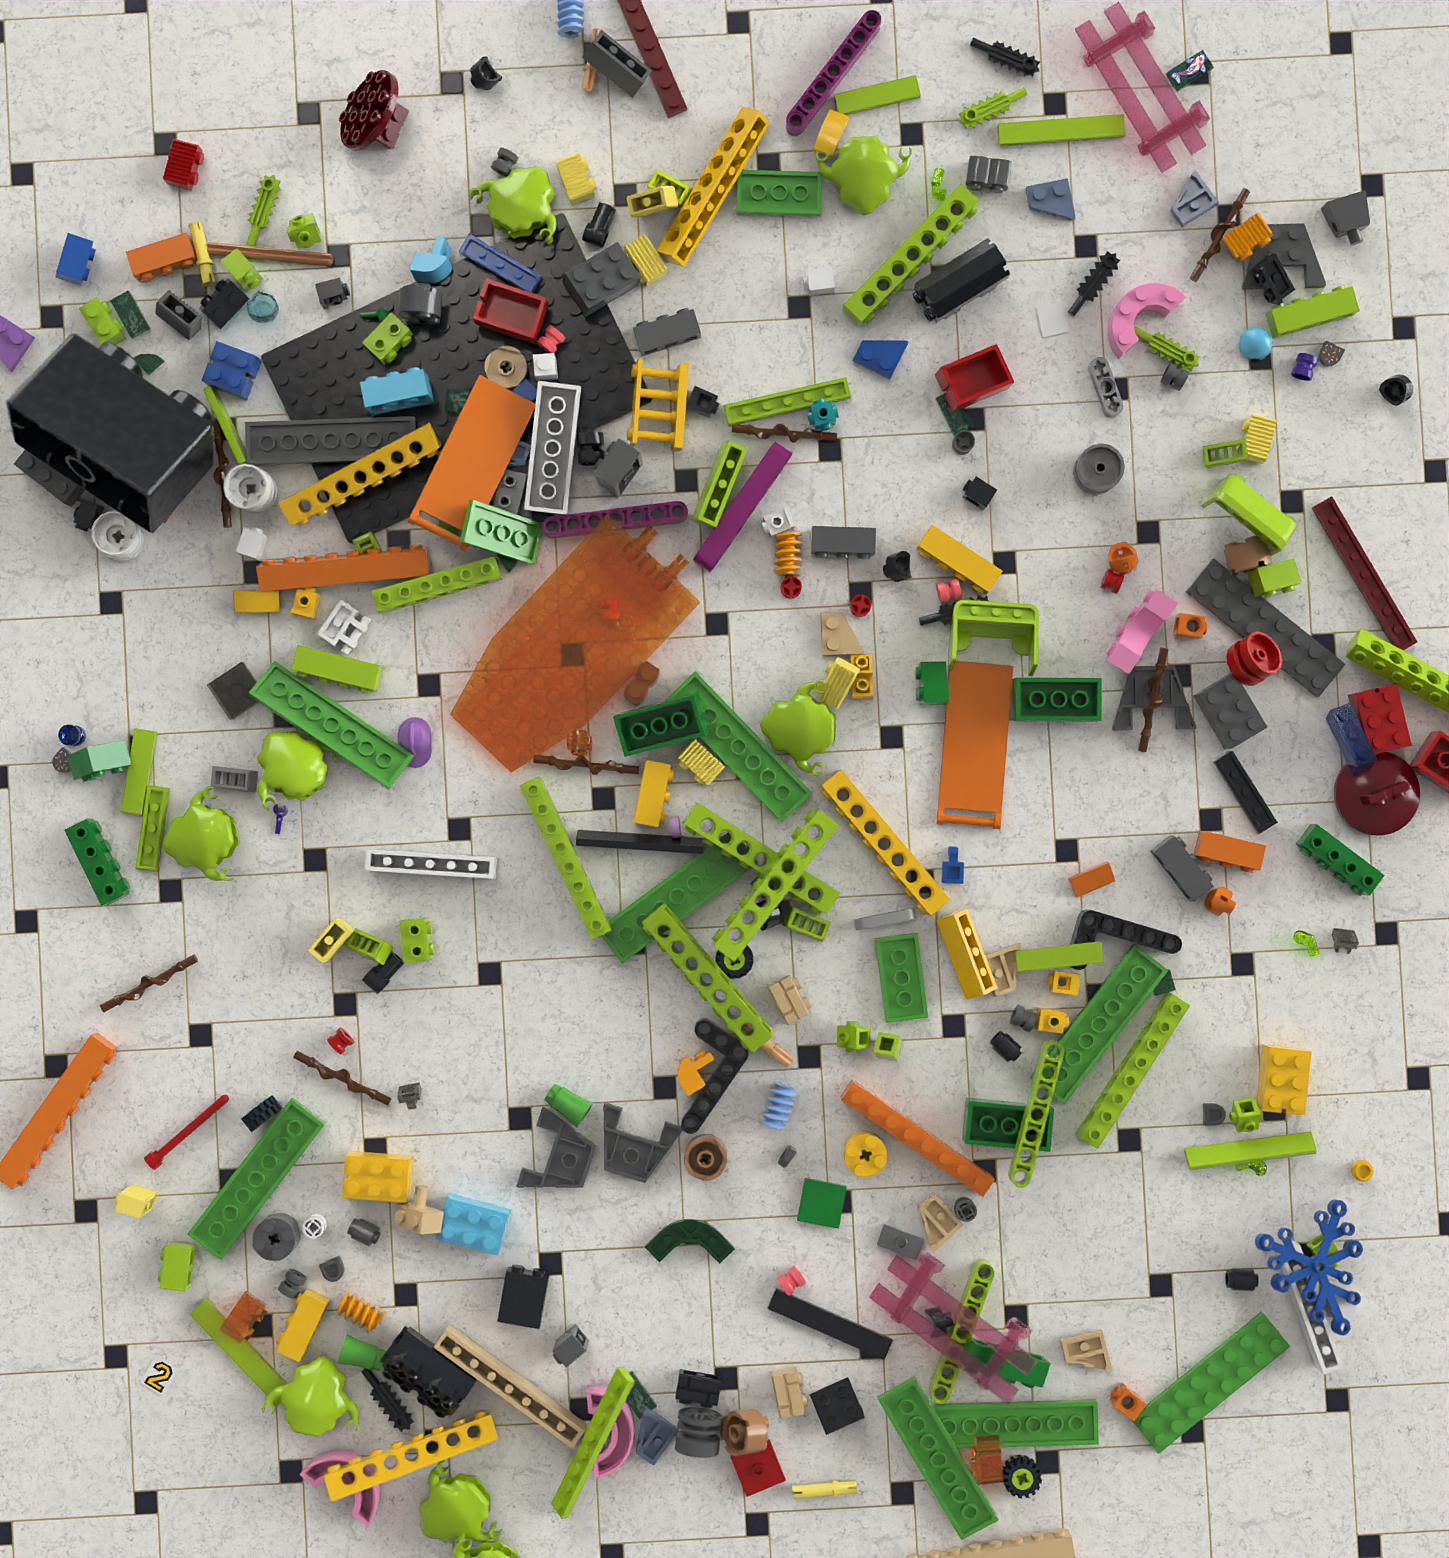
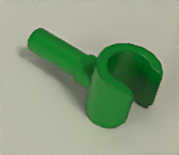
M380 308L375 312L360 313V318L378 317L381 323L390 313L386 309Z

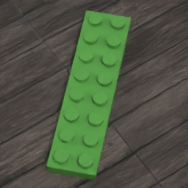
M276 661L272 663L249 691L250 697L388 790H390L414 758L412 753Z
M695 671L665 701L699 692L710 731L709 734L700 738L771 812L783 822L812 792Z
M729 833L722 836L719 841L726 843L730 837ZM740 843L737 846V852L744 854L747 851V847L744 843ZM716 844L713 847L709 846L702 854L695 856L610 919L609 923L613 931L602 937L620 962L624 963L655 940L653 935L649 936L645 932L642 922L663 903L670 908L679 920H682L748 870L738 864L739 859L735 856H732L730 859L720 852L722 848ZM665 925L661 926L662 933L666 932L669 929Z
M1133 944L1057 1041L1063 1047L1064 1055L1053 1096L1063 1104L1068 1101L1169 971L1137 945ZM1053 1046L1048 1056H1054L1057 1053L1056 1046ZM1049 1066L1042 1070L1043 1077H1048L1052 1073V1069ZM1034 1071V1072L1032 1073V1075L1030 1076V1078H1031L1032 1080H1033L1035 1071Z
M291 1098L187 1235L218 1259L222 1260L326 1123L297 1100Z
M1261 1311L1150 1401L1133 1423L1159 1454L1280 1356L1290 1345Z
M914 1376L877 1396L879 1403L960 1539L963 1540L997 1522L999 1519L916 1377Z
M1096 1399L932 1404L958 1449L1099 1444Z

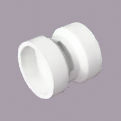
M319 1213L312 1214L303 1224V1233L308 1238H318L328 1227L327 1218Z

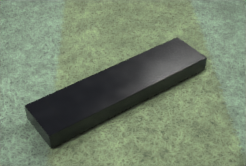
M1233 751L1228 752L1213 762L1258 834L1278 823Z

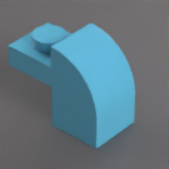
M437 236L431 254L415 252L410 267L415 281L436 283L445 279L450 274L453 268L449 261L451 246H449L446 237Z

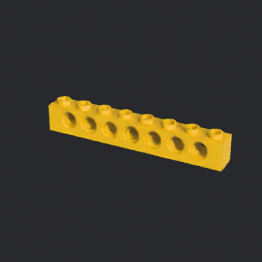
M746 107L740 109L656 250L667 262L685 267L770 124L759 110Z
M429 422L283 499L278 504L291 526L296 523L301 526L310 521L309 516L316 514L318 517L326 513L328 506L334 504L337 507L347 501L345 499L347 496L352 494L356 497L365 492L364 488L371 484L373 488L384 482L382 480L383 477L389 475L392 478L400 474L402 467L408 465L411 468L420 463L419 459L426 455L427 458L436 455L439 453L438 449L442 444ZM412 442H419L422 446V451H414L412 449ZM398 451L402 453V462H398L394 459V452ZM376 461L384 464V471L381 472L375 468ZM357 471L365 473L366 481H360L357 478ZM339 481H344L347 484V491H342L338 487ZM320 491H326L329 494V500H323L320 497ZM303 500L310 503V510H305L302 507L301 502Z
M841 769L821 785L823 796L828 801L831 799L837 805L834 809L841 817L846 816L850 820L848 823L849 827L855 833H861L864 837L861 841L869 850L873 848L876 851V859L882 866L887 864L891 869L889 872L891 877L896 882L900 880L905 887L902 890L910 899L914 897L918 901L916 906L924 915L928 913L932 916L951 900ZM840 789H845L848 792V799L846 801H840L837 798V792ZM854 805H858L862 809V814L857 818L853 817L850 812ZM868 821H872L876 826L875 831L871 834L864 830V825ZM883 837L889 841V847L885 850H881L878 847V841ZM895 854H900L903 858V862L899 866H895L892 863V857ZM909 870H913L916 873V879L913 882H908L905 878ZM924 886H927L930 890V895L927 898H921L919 895V890Z
M485 1410L474 1413L471 1419L465 1420V1418H460L453 1421L452 1426L444 1428V1425L432 1429V1433L424 1436L423 1433L412 1436L409 1442L403 1443V1441H398L391 1444L390 1449L382 1451V1448L371 1451L369 1453L370 1456L361 1459V1456H357L348 1460L349 1464L340 1467V1464L328 1467L327 1472L324 1473V1479L331 1502L499 1440L491 1413H486ZM473 1425L479 1428L478 1434L469 1436L467 1434L468 1428ZM451 1433L459 1436L458 1441L454 1444H449L446 1441L447 1436ZM429 1441L438 1443L437 1449L433 1452L426 1449V1444ZM411 1448L415 1449L417 1456L414 1459H407L405 1452ZM389 1456H393L397 1460L396 1464L392 1467H387L384 1464V1460ZM367 1464H372L376 1468L375 1472L371 1475L363 1472V1468ZM351 1472L355 1478L352 1482L347 1483L342 1479L343 1474Z

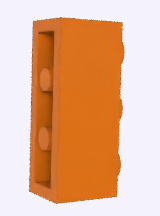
M187 233L126 251L133 276L142 282L151 281L158 275H170L174 273V270L180 268H192L197 262L192 238Z
M1199 831L1193 855L1199 856V861L1212 863V860L1220 861L1219 866L1232 868L1233 865L1241 866L1240 871L1253 873V870H1261L1266 845L1207 831Z

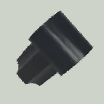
M599 202L591 223H588L584 230L582 241L602 249L606 243L609 234L608 229L615 216L616 209L611 205Z
M391 951L385 964L374 966L364 976L362 981L378 995L388 985L391 977L404 965V962L397 954Z

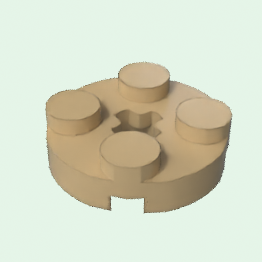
M501 346L487 356L485 372L489 380L510 390L516 388L526 378L528 366L525 357L518 349L511 346ZM506 363H509V366L512 369L511 371L504 373L503 369H500L501 365L505 366Z

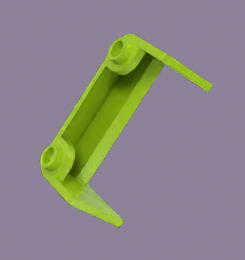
M1229 474L1219 482L1202 503L1201 507L1205 508L1215 502L1269 545L1270 556L1281 552L1297 527L1295 524L1296 520L1289 514H1283L1245 483L1246 480L1241 475Z
M960 600L955 604L949 636L948 671L953 670L957 651L966 650L970 645L972 636L1012 639L1014 652L1021 656H1029L1028 676H1033L1038 666L1039 611L1034 605L978 600Z

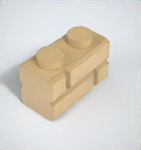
M788 975L767 986L787 1025L810 1014L808 1009L811 1006L806 996L801 997L798 991L801 989V986L796 977L792 979Z
M796 1367L772 1371L771 1378L779 1418L784 1419L805 1414L804 1407H807L808 1404L806 1394H801L800 1386L804 1385L801 1372L797 1373Z

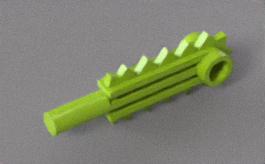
M1024 87L1008 95L1000 91L999 94L994 93L993 99L987 96L986 102L979 100L978 106L972 103L971 108L964 107V111L959 113L961 117L959 123H962L965 128L970 126L975 128L976 122L982 125L983 119L990 121L991 115L997 118L998 112L1005 114V111L1010 110V103L1027 96V91Z
M265 175L264 180L259 181L262 188L257 189L259 196L254 197L257 203L251 206L254 212L249 213L250 218L247 220L252 225L246 243L247 246H255L260 229L268 228L267 223H270L268 216L273 215L270 209L276 206L273 200L278 199L276 193L281 191L279 187L281 181L276 180L274 175L270 177Z
M1134 327L1137 337L1149 343L1148 350L1152 351L1153 354L1158 352L1160 358L1166 356L1167 362L1174 361V364L1176 366L1181 365L1182 369L1192 371L1193 367L1199 366L1197 360L1200 356L1195 355V350L1188 352L1187 346L1181 348L1180 342L1174 344L1172 338L1166 340L1165 334L1161 335L1158 332L1152 336L1138 327Z

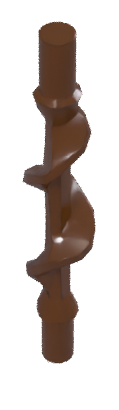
M1242 189L1236 201L1233 202L1232 210L1225 222L1217 224L1212 230V244L1197 262V266L1190 276L1192 281H1198L1204 269L1207 268L1209 259L1214 254L1220 252V241L1226 230L1234 227L1237 212L1243 208V204L1250 194L1248 189Z
M214 422V442L216 454H218L219 467L215 469L213 478L218 485H221L223 528H231L232 509L223 488L226 477L225 467L230 462L223 450L224 438L222 429L218 422Z
M732 424V433L754 434L759 439H767L771 435L788 436L792 443H795L800 438H812L818 441H837V433L815 431L811 428H807L802 432L790 431L783 424H777L773 429L756 428L750 424Z
M1160 648L1158 660L1155 664L1156 672L1148 680L1152 694L1149 706L1143 709L1145 725L1141 732L1138 751L1147 752L1149 738L1151 737L1153 711L1163 701V695L1158 689L1162 674L1166 668L1165 664L1169 650L1167 648Z
M534 755L533 763L548 764L549 766L555 765L560 770H569L573 766L589 768L593 775H597L601 770L617 771L621 774H639V766L617 764L613 760L600 764L591 763L584 756H578L574 761L557 759L552 755Z
M192 955L178 962L157 977L143 976L138 987L126 993L116 995L111 1000L101 1004V1010L106 1012L117 1005L120 1006L125 1000H139L146 988L154 984L158 986L164 985L174 973L184 971L187 967L197 963V957Z
M296 1051L294 1054V1059L306 1064L307 1067L317 1069L322 1079L336 1078L346 1083L348 1091L365 1093L372 1100L375 1099L387 1106L392 1099L378 1092V1090L365 1087L353 1081L349 1071L346 1069L334 1071L318 1062L314 1057H309L299 1051Z

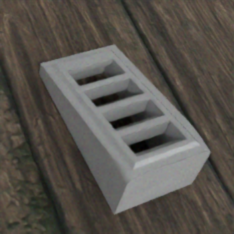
M212 766L210 786L255 792L258 771ZM221 771L224 772L222 784H220ZM231 773V782L230 785H228L229 774ZM238 774H240L239 786H237Z

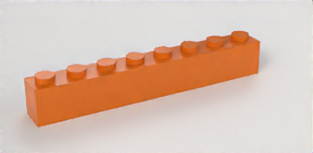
M422 544L410 545V549H401V546L389 547L388 551L381 552L380 548L368 549L367 553L359 554L358 550L347 551L346 555H338L337 552L326 553L325 557H317L316 554L304 556V559L297 560L294 556L285 557L283 561L276 562L272 558L261 560L262 563L256 566L260 592L426 576L431 573L428 547H422Z
M98 1033L89 1036L0 1162V1181L13 1190L18 1186L22 1187L30 1178L28 1173L32 1168L35 1169L42 1161L40 1156L44 1151L47 1152L55 1141L52 1139L56 1134L59 1135L65 1129L67 1118L69 1116L72 1117L77 1112L79 1101L81 1099L84 1100L89 1095L91 1084L101 1078L104 1073L102 1071L106 1064L109 1065L115 1058L116 1054L114 1052L118 1048Z
M853 1079L840 1096L842 1101L980 1196L984 1197L994 1182V1177Z

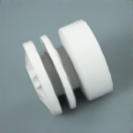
M241 464L235 466L224 479L223 488L226 498L231 504L252 513L265 512L273 506L277 499L278 487L275 479L271 474L254 465ZM253 487H255V490H256V493H255V494H253V492H254V491L252 490Z
M108 511L100 515L94 521L91 529L92 540L95 546L110 559L119 562L136 558L142 551L145 543L141 527L118 511ZM123 535L125 538L120 539V542H118L117 538H121V536Z

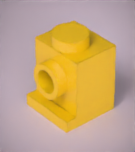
M311 587L303 588V590L297 589L290 613L315 620L321 595L315 593L316 589ZM303 598H308V603L303 605Z
M1052 970V974L1047 976L1046 986L1050 987L1049 991L1077 996L1080 974ZM1064 978L1065 983L1060 986L1058 980Z
M1038 1007L1035 1029L1063 1034V1030L1067 1029L1069 1025V1017L1065 1016L1066 1012ZM1052 1018L1057 1019L1056 1025H1051L1050 1021Z

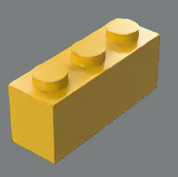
M646 760L634 823L659 827L660 823L664 824L666 811H663L664 803H668L670 796L667 786L668 782L673 781L675 771L671 769L672 765Z
M307 1289L303 1294L300 1293L294 1304L297 1306L295 1312H291L285 1324L288 1327L285 1333L281 1332L276 1344L279 1346L276 1352L300 1362L331 1299L310 1289Z

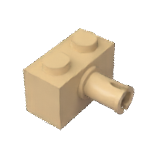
M415 1185L413 1202L397 1203L395 1213L396 1225L418 1234L441 1233L444 1212L426 1205L429 1186Z

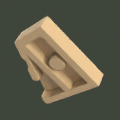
M842 612L821 613L823 656L864 654L860 643Z
M1020 943L985 955L997 989L992 991L994 997L1016 990V973L1018 968L1015 951L1021 949Z
M934 1192L918 1206L932 1252H935L963 1226V1223Z
M1101 1329L1060 1339L1067 1363L1081 1364L1085 1367H1094L1112 1372Z

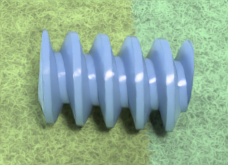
M557 0V9L559 11L557 14L559 19L557 22L559 27L558 35L564 38L578 37V32L584 30V26L580 25L584 22V18L580 16L584 14V10L578 7H582L584 2L582 0Z
M774 1081L773 1083L778 1089L770 1090L775 1094V1097H768L772 1105H765L769 1113H762L766 1121L759 1122L770 1128L785 1129L786 1125L782 1121L789 1120L785 1113H791L792 1111L788 1105H794L795 1103L790 1097H797L798 1093L793 1088Z

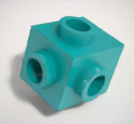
M825 399L814 401L807 413L809 424L814 426L815 431L819 429L820 431L832 429V426L836 423V418H839L836 405L832 406L831 400L825 401ZM825 410H826V411H827V415H826V416H821V415L819 414V412H822V411H825Z

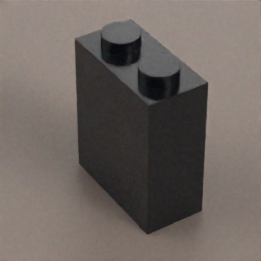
M514 1264L512 1267L508 1266L497 1322L539 1329L542 1322L550 1274L545 1273L546 1271L540 1268H534L532 1271L525 1269L522 1265Z

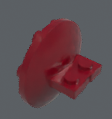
M386 70L369 72L355 92H350L347 97L348 104L345 111L339 117V122H341L340 136L343 145L352 151L363 150L374 141L379 142L388 149H394L400 135L399 132L404 125L409 110L397 103L398 81L390 72Z
M1383 752L1367 756L1366 753H1362L1349 760L1340 770L1334 785L1335 805L1342 819L1356 831L1367 835H1388L1402 829L1414 817L1420 802L1419 781L1411 766L1395 754Z

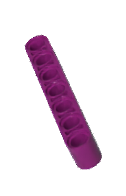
M869 10L864 13L786 117V131L790 135L798 136L805 130L878 34L881 25V15L878 11ZM871 20L874 21L876 25L869 26L866 22ZM860 37L864 41L857 43L854 41V38ZM849 54L851 58L845 60L841 57V55ZM835 70L838 72V75L831 76L828 72ZM817 87H823L826 91L824 93H819L815 89ZM809 103L813 108L806 110L803 105ZM798 120L801 124L796 127L792 126L790 122Z
M776 441L771 445L719 520L717 527L713 529L693 559L695 563L708 572L714 569L793 454Z
M673 501L551 516L544 520L542 528L550 538H563L676 524L687 519L688 509L685 503ZM675 508H683L684 514L681 517L674 516L673 510ZM661 510L663 517L658 520L652 517L653 511ZM633 513H641L642 519L639 522H633L631 520ZM613 515H619L621 522L613 525L610 523V518ZM594 517L600 519V524L597 527L589 525V521ZM572 520L579 522V527L575 530L568 528V524ZM550 523L558 524L556 532H548L547 527Z

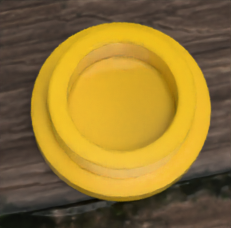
M1358 1160L1352 1165V1176L1361 1182L1368 1181L1373 1175V1167L1365 1160Z

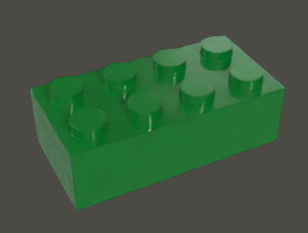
M1016 677L1013 679V721H1102V678Z
M699 692L621 712L613 716L624 757L703 737L710 733Z
M966 1097L962 1141L965 1144L1015 1149L1027 1103ZM1051 1106L1038 1151L1050 1152L1054 1117V1109ZM1039 1108L1031 1112V1118L1033 1119L1041 1115ZM1028 1130L1025 1134L1026 1139H1033L1036 1133L1035 1130Z

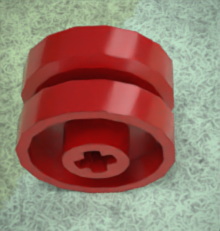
M1259 631L1252 632L1233 644L1226 654L1227 665L1231 673L1238 681L1248 686H1255L1267 677L1277 673L1281 669L1283 662L1278 645L1267 634Z

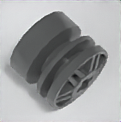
M700 1407L680 1409L677 1427L682 1431L676 1433L675 1450L689 1457L710 1458L719 1454L720 1437L716 1434L721 1432L720 1424L722 1423L723 1415L715 1410Z

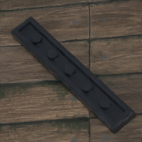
M578 830L576 836L577 846L702 854L704 848L703 838L681 836L673 838L667 835Z
M775 1288L767 1309L883 1360H885L893 1342V1339L792 1294L788 1296L785 1291Z

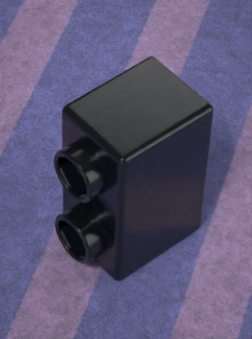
M77 334L69 335L6 401L12 434L17 445L149 533H154L214 464L212 427L214 421L209 410L201 401L186 391L175 390L168 395L145 380L136 360L124 349L112 343L106 342L97 348Z

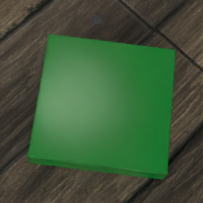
M805 1178L797 1221L839 1229L847 1186Z

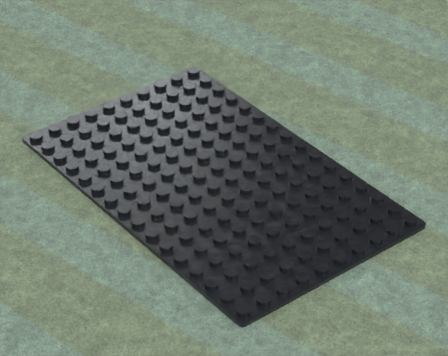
M560 213L555 215L557 225L551 244H547L548 235L540 240L539 233L542 229L547 228V225L534 229L530 236L517 239L509 237L492 245V247L542 276L533 294L547 298L549 306L538 339L540 336L545 337V329L549 325L555 327L566 337L563 343L556 345L557 351L554 353L557 362L558 380L545 382L581 386L576 434L592 431L632 412L635 377H631L632 364L636 363L608 304L585 317L563 284L565 272L586 261V258L566 216ZM465 258L452 264L453 268L450 274L439 282L425 283L416 281L410 284L425 286V289L431 292L432 288L443 292L439 324H430L427 321L421 320L420 324L408 323L407 319L399 318V289L264 353L261 359L290 420L415 416L416 429L430 422L442 444L438 449L440 452L445 446L463 409L460 407L458 412L454 410L453 402L451 400L448 401L449 394L452 391L456 394H470L479 375L488 379L485 372V361L491 352L501 346H511L518 349L525 357L528 366L526 379L536 389L538 382L534 374L533 355L548 354V352L540 347L537 342L533 344L475 325L472 318L478 300L482 301L480 294L486 278L511 287H517L470 259ZM380 308L386 309L389 313L392 312L413 333L411 341L407 346L401 347L396 352L397 356L391 362H386L384 365L362 343L380 324L378 317L360 318V313L375 312ZM506 363L505 366L501 365L500 369H503L504 373H507L512 369L509 366V363ZM415 367L425 371L430 379L434 403L374 416L365 408L360 382L365 381V378L371 376L382 378L386 377V374L390 372L406 373L408 369ZM641 377V388L648 389L643 377ZM640 397L639 408L651 403L652 398ZM535 410L520 438V441L529 445L532 442ZM416 442L417 452H421L422 446L419 442ZM530 452L528 454L526 462L530 460ZM426 455L419 459L420 463L411 468L408 465L402 467L400 474L392 478L389 475L383 477L382 480L384 482L373 488L371 484L364 488L365 492L356 497L352 494L345 498L347 501L337 507L332 504L331 507L347 541L350 544H354L352 540L368 532L375 534L409 518L438 460L436 455L427 458ZM353 462L312 463L311 465L318 479L321 480ZM375 462V468L378 471L382 472L385 470L382 462ZM506 467L507 470H510V469L514 468V467ZM357 471V478L360 481H366L365 473ZM344 481L338 482V487L342 491H347V484ZM324 491L329 500V494L326 491Z

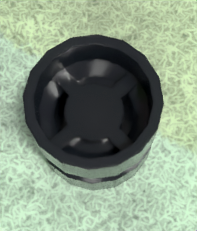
M588 431L576 434L577 447L580 448V451L577 452L579 465L595 466L600 458H605V451L601 449L604 446L603 432Z

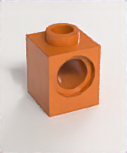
M1186 613L1176 614L1173 636L1192 639L1202 638L1206 634L1208 623L1205 622L1206 616ZM1188 621H1192L1195 624L1194 632L1188 630Z
M1124 1383L1120 1387L1114 1388L1109 1399L1113 1406L1133 1422L1147 1405L1139 1395ZM1125 1397H1131L1130 1403L1122 1404V1400Z

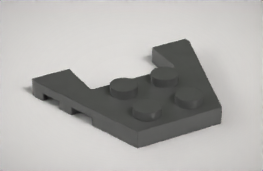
M1267 224L1273 233V236L1270 238L1272 241L1265 247L1260 248L1258 246L1252 251L1253 255L1247 267L1242 290L1262 288L1253 277L1252 267L1272 253L1278 256L1283 267H1304L1305 288H1324L1326 281L1305 224Z
M1175 665L1166 666L1158 689L1163 695V701L1159 707H1175V729H1196V723L1192 718L1190 706L1183 693L1184 690ZM1134 666L1128 674L1112 730H1133L1132 708H1147L1149 706L1152 691L1148 685V680L1154 676L1156 672L1155 666Z
M605 1102L603 1106L604 1170L645 1183L683 1129L679 1125L665 1121L659 1142L618 1130L617 1125L623 1108Z
M542 1107L536 1126L556 1132L557 1135L544 1174L523 1167L516 1187L583 1188L596 1145L546 1107Z

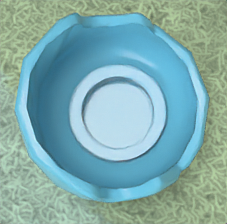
M1253 327L1241 335L1239 347L1241 353L1248 359L1262 360L1271 352L1273 342L1271 335L1265 329Z

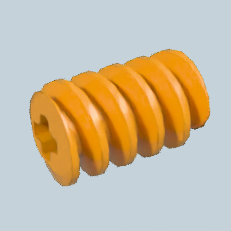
M782 532L775 536V539L780 541L775 544V548L779 551H776L774 555L780 558L774 561V564L778 566V568L774 569L775 574L784 577L800 576L795 573V570L801 569V567L795 565V562L801 561V558L796 557L795 554L800 553L801 550L795 547L802 544V541L796 539L802 533Z
M349 1289L338 1307L337 1315L340 1316L345 1312L344 1319L347 1320L352 1316L353 1325L360 1321V1329L367 1325V1333L373 1329L375 1330L386 1311L384 1310L378 1314V1306L371 1310L372 1302L364 1306V1298L362 1297L356 1301V1293L349 1297Z

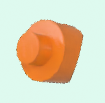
M1120 542L1111 546L1108 554L1110 568L1124 575L1132 572L1133 568L1138 564L1136 550L1127 542Z
M1219 887L1209 892L1204 901V906L1209 912L1220 916L1223 912L1230 914L1234 910L1236 902L1231 900L1232 891L1225 887Z

